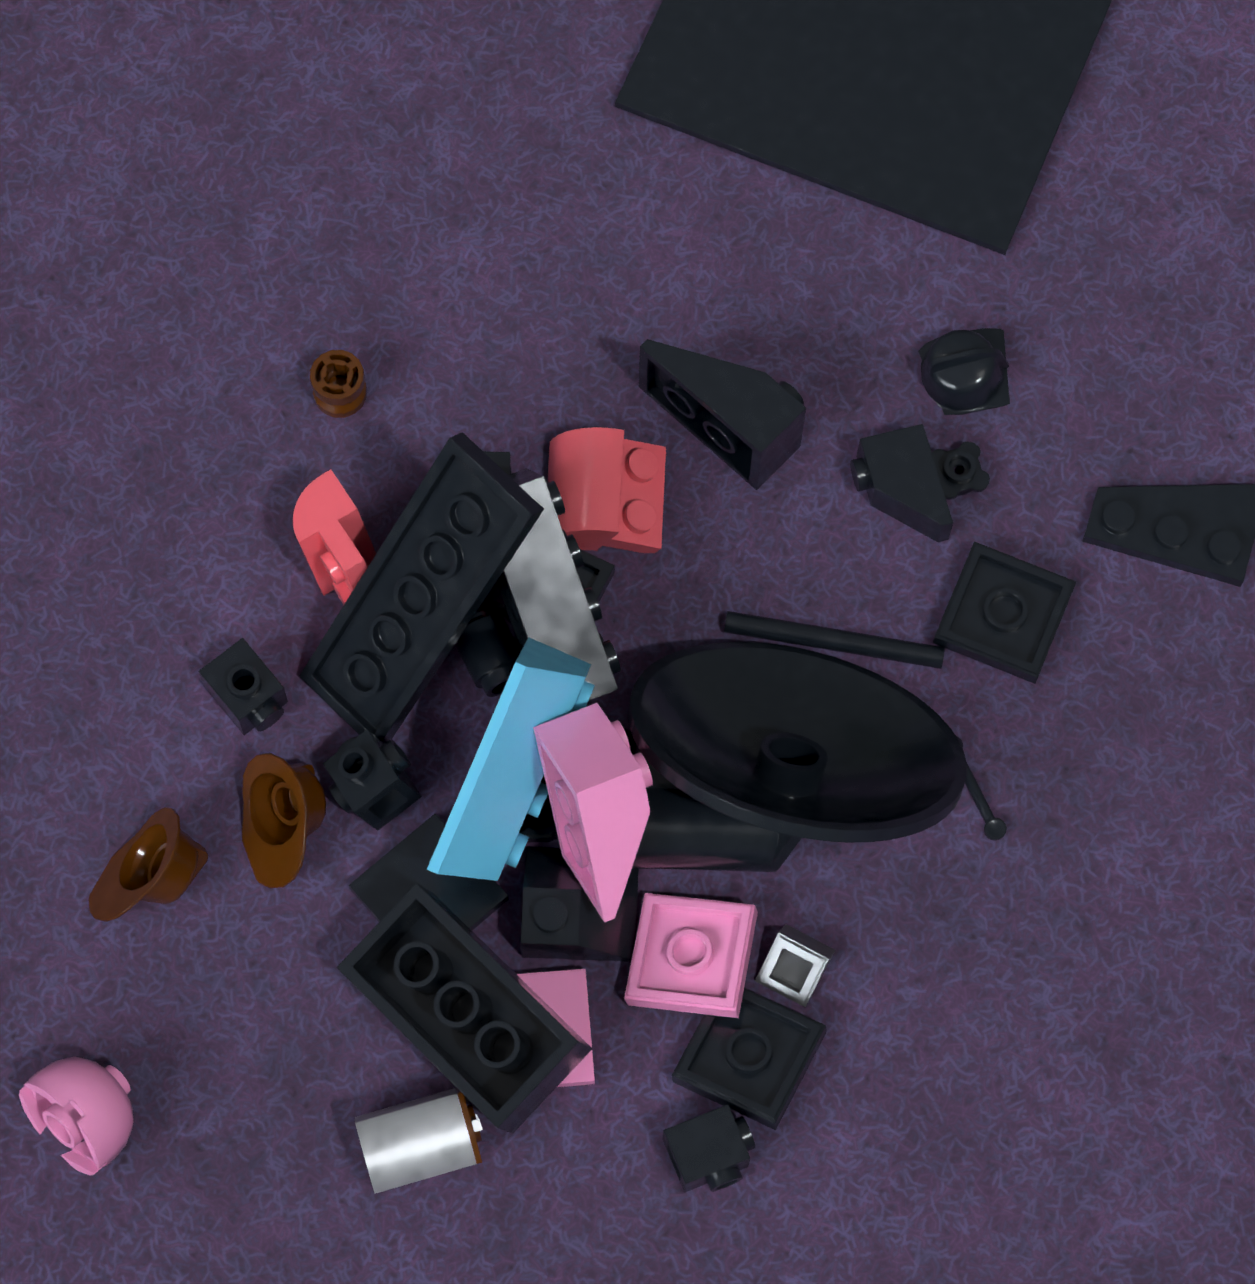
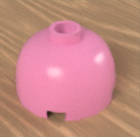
M79 1057L61 1059L35 1073L24 1084V1087L19 1090V1098L23 1110L35 1130L41 1135L47 1126L62 1144L72 1149L61 1156L74 1169L84 1174L94 1175L102 1167L107 1166L126 1146L132 1131L133 1108L127 1096L131 1088L123 1074L111 1065L104 1068L97 1062Z

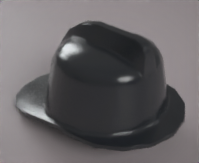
M982 328L970 331L952 330L927 342L918 351L922 359V383L928 395L942 408L944 415H963L1010 404L1007 375L1009 364L1006 360L1004 330L996 328Z

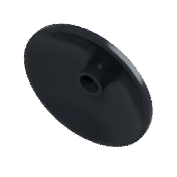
M758 642L711 643L676 651L657 660L643 671L633 687L629 702L628 723L636 743L634 754L640 752L644 756L653 779V785L646 788L651 812L632 868L776 872L801 838L856 843L887 841L922 832L946 818L961 798L967 776V762L963 748L949 725L925 702L895 682L851 662L802 648Z

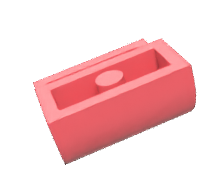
M602 427L566 431L550 441L548 483L555 482L564 503L565 513L558 515L561 528L564 529L567 536L573 534L579 549L597 551L602 546L639 553H656L662 549L666 447L624 439V430Z
M330 469L313 480L299 496L293 512V528L323 596L335 590L344 605L375 557L376 552L357 507Z

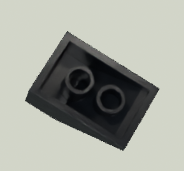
M649 339L640 346L639 388L755 490H758L800 448L806 407L798 391L787 382L780 381L777 383L766 372Z

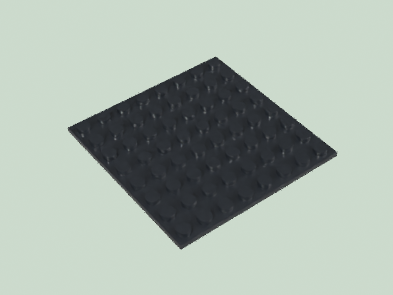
M663 0L615 101V107L1006 255L1112 0Z

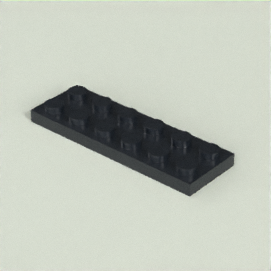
M463 432L450 437L299 676L359 735L365 730H369L383 743L392 739L540 517L544 508Z

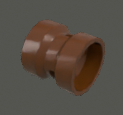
M330 350L322 353L314 361L310 369V382L317 407L324 414L334 418H346L359 411L367 398L364 369L360 360L350 352ZM336 375L345 376L346 379H345V378H342V377H337Z

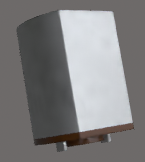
M458 1088L355 1117V1125L375 1194L482 1163L477 1142L482 1141L480 1119L474 1113L472 1104L466 1105L464 1094Z

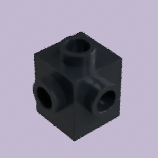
M365 730L359 736L345 741L339 747L337 753L323 763L334 780V783L328 788L337 803L347 813L353 811L377 831L422 797L405 771L411 766V763L403 750L392 739L383 743L369 730Z

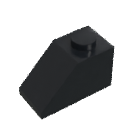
M923 424L861 438L856 456L857 459L850 461L852 478L857 491L866 490L872 507L934 541L942 542L949 540L953 520Z

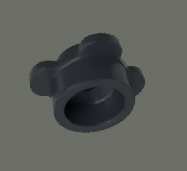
M963 442L959 448L950 451L936 449L932 452L942 488L948 500L968 494L972 490L982 492L989 484V474L982 470L978 459L981 450L973 442ZM962 467L964 473L958 475L954 472V468Z

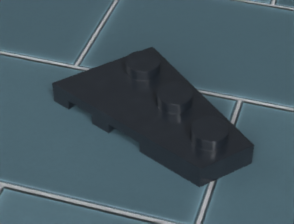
M1255 484L1098 487L1082 542L1241 587L1255 540Z

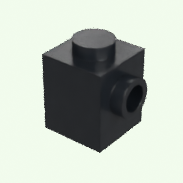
M241 638L198 671L205 689L243 735H246L253 728H256L259 732L264 731L275 724L283 715L284 709L282 706L288 702L283 685L244 638Z
M728 1104L663 1130L662 1140L684 1193L707 1183L710 1191L714 1192L739 1182L743 1179L740 1170L749 1166L750 1156L748 1151L756 1148L745 1118L740 1116L734 1119Z

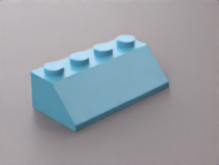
M528 637L513 666L427 870L441 875L498 881L505 864L516 868L529 839L528 836L519 833L527 814L538 818L548 795L546 784L541 783L544 773L533 727L586 707L595 687L594 684L585 681L592 664Z

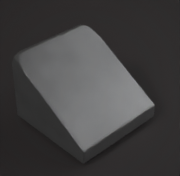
M785 924L779 931L755 981L806 1007L835 949Z

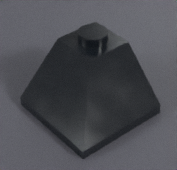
M527 847L521 925L522 958L631 962L636 940L639 868L631 869L615 919L604 923L563 858L561 848Z

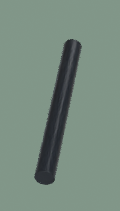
M727 611L724 633L939 669L942 668L945 647L731 611Z

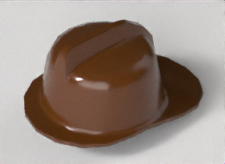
M272 753L259 754L248 762L243 774L242 842L256 880L268 888H280L295 880L303 865L306 838L321 826L325 818L326 799L324 790L315 776V770L312 765L306 763L289 765L283 758Z
M164 807L155 812L142 826L140 831L111 857L89 896V911L94 919L104 922L117 919L140 900L170 904L183 895L208 861V853L203 846L181 830L180 817L175 809Z

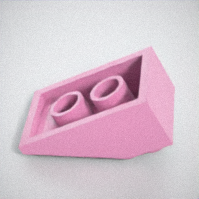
M595 703L535 726L533 729L562 856L605 923L616 917L651 812L646 788L653 785V779L644 756L640 752L634 755L631 753L629 740L622 724L618 720L610 722L599 704Z

